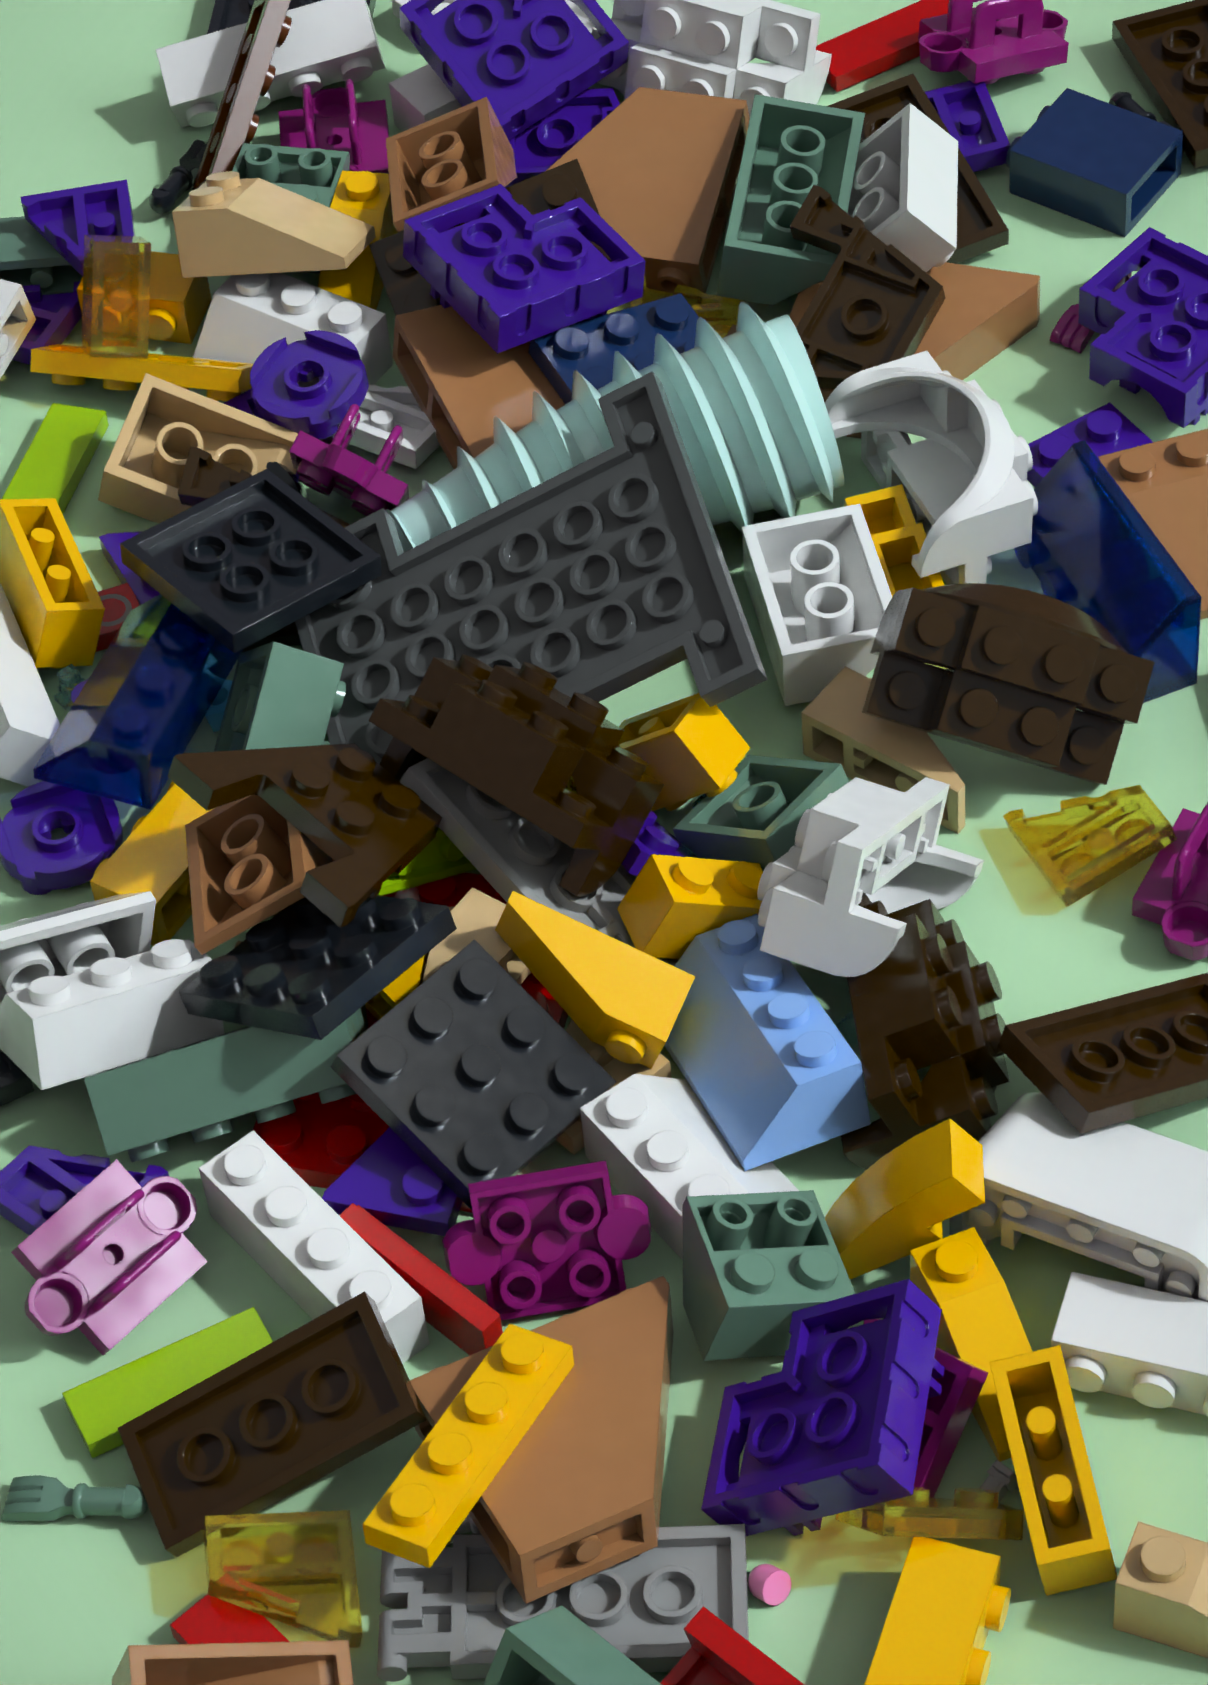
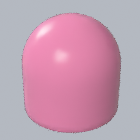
M761 1564L753 1568L747 1582L751 1594L771 1606L784 1602L790 1593L792 1585L789 1574L771 1564Z

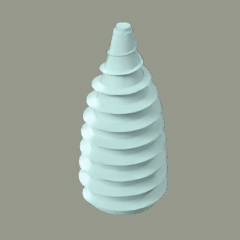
M743 301L740 302L738 307L735 333L721 338L705 319L699 317L696 325L695 346L693 349L681 354L661 334L657 333L655 336L653 364L639 371L619 351H615L612 382L598 390L577 370H574L572 400L557 410L540 394L534 391L532 421L515 433L497 416H494V444L475 458L457 446V468L432 485L423 479L421 492L391 511L389 509L385 510L394 519L403 551L406 552L613 448L614 444L598 399L652 371L664 387L712 525L732 521L742 533L741 526L746 527V525L753 524L754 513L775 509L782 518L795 516L796 502L798 500L819 494H824L833 503V489L844 486L842 462L816 375L793 321L786 314L763 322L753 309Z

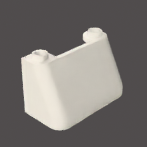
M1042 1092L1025 1093L1018 1097L978 1141L982 1144L985 1203L949 1218L950 1235L975 1227L986 1249L992 1239L1001 1237V1246L1014 1250L1022 1233L1144 1277V1288L1208 1301V1151L1125 1122L1080 1134Z

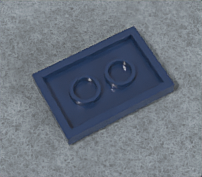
M682 293L578 322L530 341L528 353L563 402L567 404L572 400L574 370H577L598 390L612 382L615 351H619L639 371L653 364L655 336L657 333L661 334L679 354L693 349L699 316Z

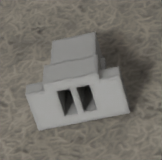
M995 1460L987 1471L989 1474L988 1478L975 1493L978 1500L991 1510L996 1508L1008 1491L1012 1493L1015 1488L1019 1489L1015 1473L998 1460Z

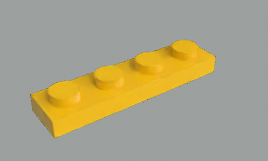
M55 344L31 349L30 372L52 374L51 383L59 385L86 384V377L103 379L104 389L121 391L136 390L137 383H142L147 373L188 390L189 388L207 390V397L213 400L228 401L240 395L241 392L252 388L250 372L253 363Z
M509 1324L363 1522L365 1543L430 1568L574 1367L572 1345Z

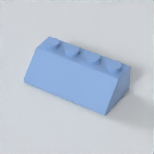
M757 914L741 920L727 922L719 928L696 935L674 967L694 975L695 979L664 1045L744 1171L871 1124L861 1061L789 960L760 951L765 927L758 925Z

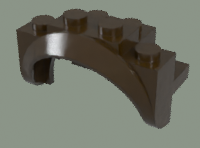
M981 583L951 584L926 589L912 587L897 591L891 598L882 617L870 652L871 654L878 655V660L862 713L1098 785H1107L1124 724H1137L1155 662L1129 654L1101 623L1082 610L1040 593L1015 587Z
M464 654L461 655L459 661L433 657L414 696L409 695L406 702L379 699L369 722L393 736L380 765L400 781L404 772L409 767L429 758L563 843L575 848L572 860L559 886L577 897L596 891L618 870L664 786L661 782L644 773L648 766L646 761L620 748L618 743L624 730L605 719L609 710L604 705L580 693L574 692L572 698L554 688L558 681L554 675L528 662H523L520 669L495 665L492 668ZM571 776L573 777L577 794L565 789Z
M863 893L861 903L858 904L859 906L907 923L904 935L898 940L894 950L886 960L866 974L847 977L867 1097L881 1118L868 1126L841 1135L844 1155L857 1166L867 1170L882 1156L913 1136L949 1118L979 1141L992 1127L990 1117L998 1114V1106L994 1095L997 1086L1010 1081L1004 1056L1005 1053L998 1047L1006 1024L1001 1015L995 1012L994 1001L1002 999V992L992 965L988 961L981 964L978 962L964 941L956 921L951 919L945 922L931 899L888 914L880 900L872 903L866 893ZM931 1065L926 1076L920 1082L917 1070Z

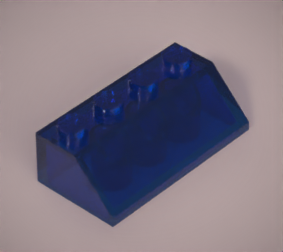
M1086 441L1074 443L1034 488L1038 501V513L1033 516L1032 542L1014 548L1020 564L1026 569L1031 567L1041 582L1044 595L1082 610L1101 623L1129 654L1155 662L1143 703L1196 684L1202 597Z
M161 594L132 609L34 767V778L151 810L169 779L168 774L173 757L184 753L243 649L235 654Z

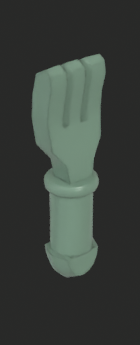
M41 1475L14 1477L11 1482L1 1519L5 1522L54 1521L66 1515H74L77 1519H85L87 1516H123L129 1520L141 1517L147 1511L148 1504L142 1489L134 1485L126 1484V1487H89L85 1483H80L72 1489L67 1488L54 1477Z

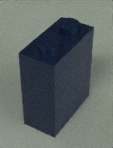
M1066 88L1051 106L1047 105L1041 110L1036 122L1022 137L1015 138L1011 143L1006 156V166L1010 168L1009 193L1126 237L1181 174L1183 131Z

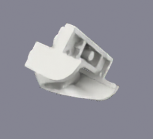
M614 0L611 20L629 41L628 62L597 83L618 89L624 95V100L639 87L746 100L750 118L755 94L817 104L826 83L832 54L816 50L820 13L772 0ZM594 27L592 35L595 39H598L600 35ZM755 58H758V59L765 60V61H769V62H772V63H748V62H750L751 60H753V59H755Z
M923 351L859 371L846 378L830 394L825 405L835 438L861 432V460L881 489L902 484L916 524H923L927 536L920 553L912 555L911 563L920 578L940 572L947 585L963 583L986 584V576L992 571L991 555L1032 542L1033 516L1038 513V501L1032 485L1027 481V472L1031 471L1033 467L1031 450L1026 440L1022 436L1017 437L1011 430L999 403L994 399L991 400L975 379L964 382L953 377L947 370L942 371L928 351ZM907 433L927 439L911 443Z
M855 777L834 793H830L820 803L811 809H807L803 813L797 827L795 836L796 846H792L786 854L776 861L768 863L759 881L757 897L762 903L758 913V925L765 927L760 951L834 976H860L872 971L889 957L898 940L904 935L907 925L905 922L886 917L859 906L858 904L861 903L863 893H866L872 903L880 900L887 913L890 914L931 899L937 910L945 908L969 891L981 872L984 860L936 845L950 784L925 777L906 792H901Z

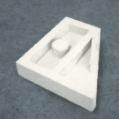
M369 385L364 401L359 407L360 422L349 445L379 455L392 429L399 425L402 427L403 440L393 461L417 469L440 446L436 438L435 428L426 414L421 411L408 386L382 388L377 385Z

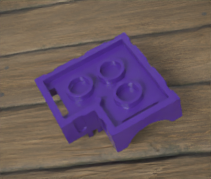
M411 0L399 8L401 30L463 107L487 97L508 140H511L628 62L629 41L596 0L569 1L576 4L587 15L600 35L598 39L593 37L564 0H456L435 15H432L431 12L444 0Z
M502 184L404 220L403 257L431 285V295L435 299L440 297V305L444 309L452 306L497 354L569 325L606 315L610 309L643 297L646 260L581 197L566 202L564 206L554 210L548 209L532 215L522 204L519 205L512 198V194ZM465 223V224H463V225H460V226H457V227H455V228H452V227H454V226H456V225H458V224ZM590 242H594L595 244H597L598 246H600V247L605 251V253L609 256V258L612 260V262H610V261H609L592 243H590Z
M1149 227L1079 288L1078 323L1100 334L1090 344V380L1102 386L1107 385L1112 380H1119L1120 387L1134 394H1137L1142 387L1162 406L1169 421L1185 428L1189 423L1195 425L1199 422L1200 413L1203 415L1208 413V256L1181 242L1176 243L1166 238L1165 234ZM1133 271H1138L1115 292L1112 291L1123 277Z
M906 1279L793 1311L789 1329L791 1334L789 1349L785 1350L782 1371L763 1376L759 1381L748 1384L741 1382L727 1386L724 1389L701 1510L719 1525L745 1524L746 1536L782 1527L796 1536L803 1534L804 1526L811 1532L820 1530L822 1517L913 1495L928 1398L941 1395L942 1385L935 1379L944 1377L945 1367L934 1358L942 1309L912 1281ZM884 1318V1319L877 1320V1321H874V1322H870V1323H866V1324L859 1325V1326H856V1327L848 1328V1327H850V1326H852V1325H854V1324H857V1323H859V1322H861V1321H863V1320H871V1319ZM745 1444L743 1460L739 1475V1459Z

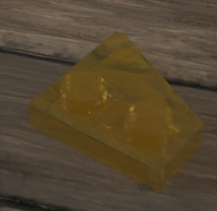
M914 1487L913 1495L876 1503L875 1505L838 1513L835 1516V1520L881 1536L1023 1540L1024 1510L998 1503L999 1492L988 1489L955 1488L954 1499L929 1497L930 1489Z

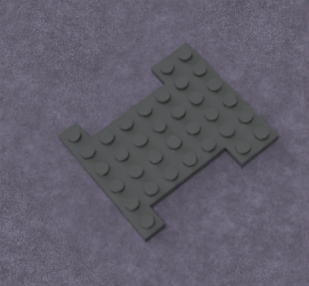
M653 371L598 399L614 444L613 448L406 552L403 551L394 519L383 508L345 527L346 530L381 556L382 575L295 621L303 651L344 663L340 681L346 683V692L339 713L336 717H330L326 732L330 745L355 743L359 748L371 754L375 761L380 764L393 736L369 722V719L380 698L406 702L409 695L414 696L433 657L459 661L461 655L464 654L492 668L495 665L520 669L523 662H528L554 675L558 679L554 688L572 698L574 692L597 702L685 659H688L699 694L709 707L768 680L664 387Z

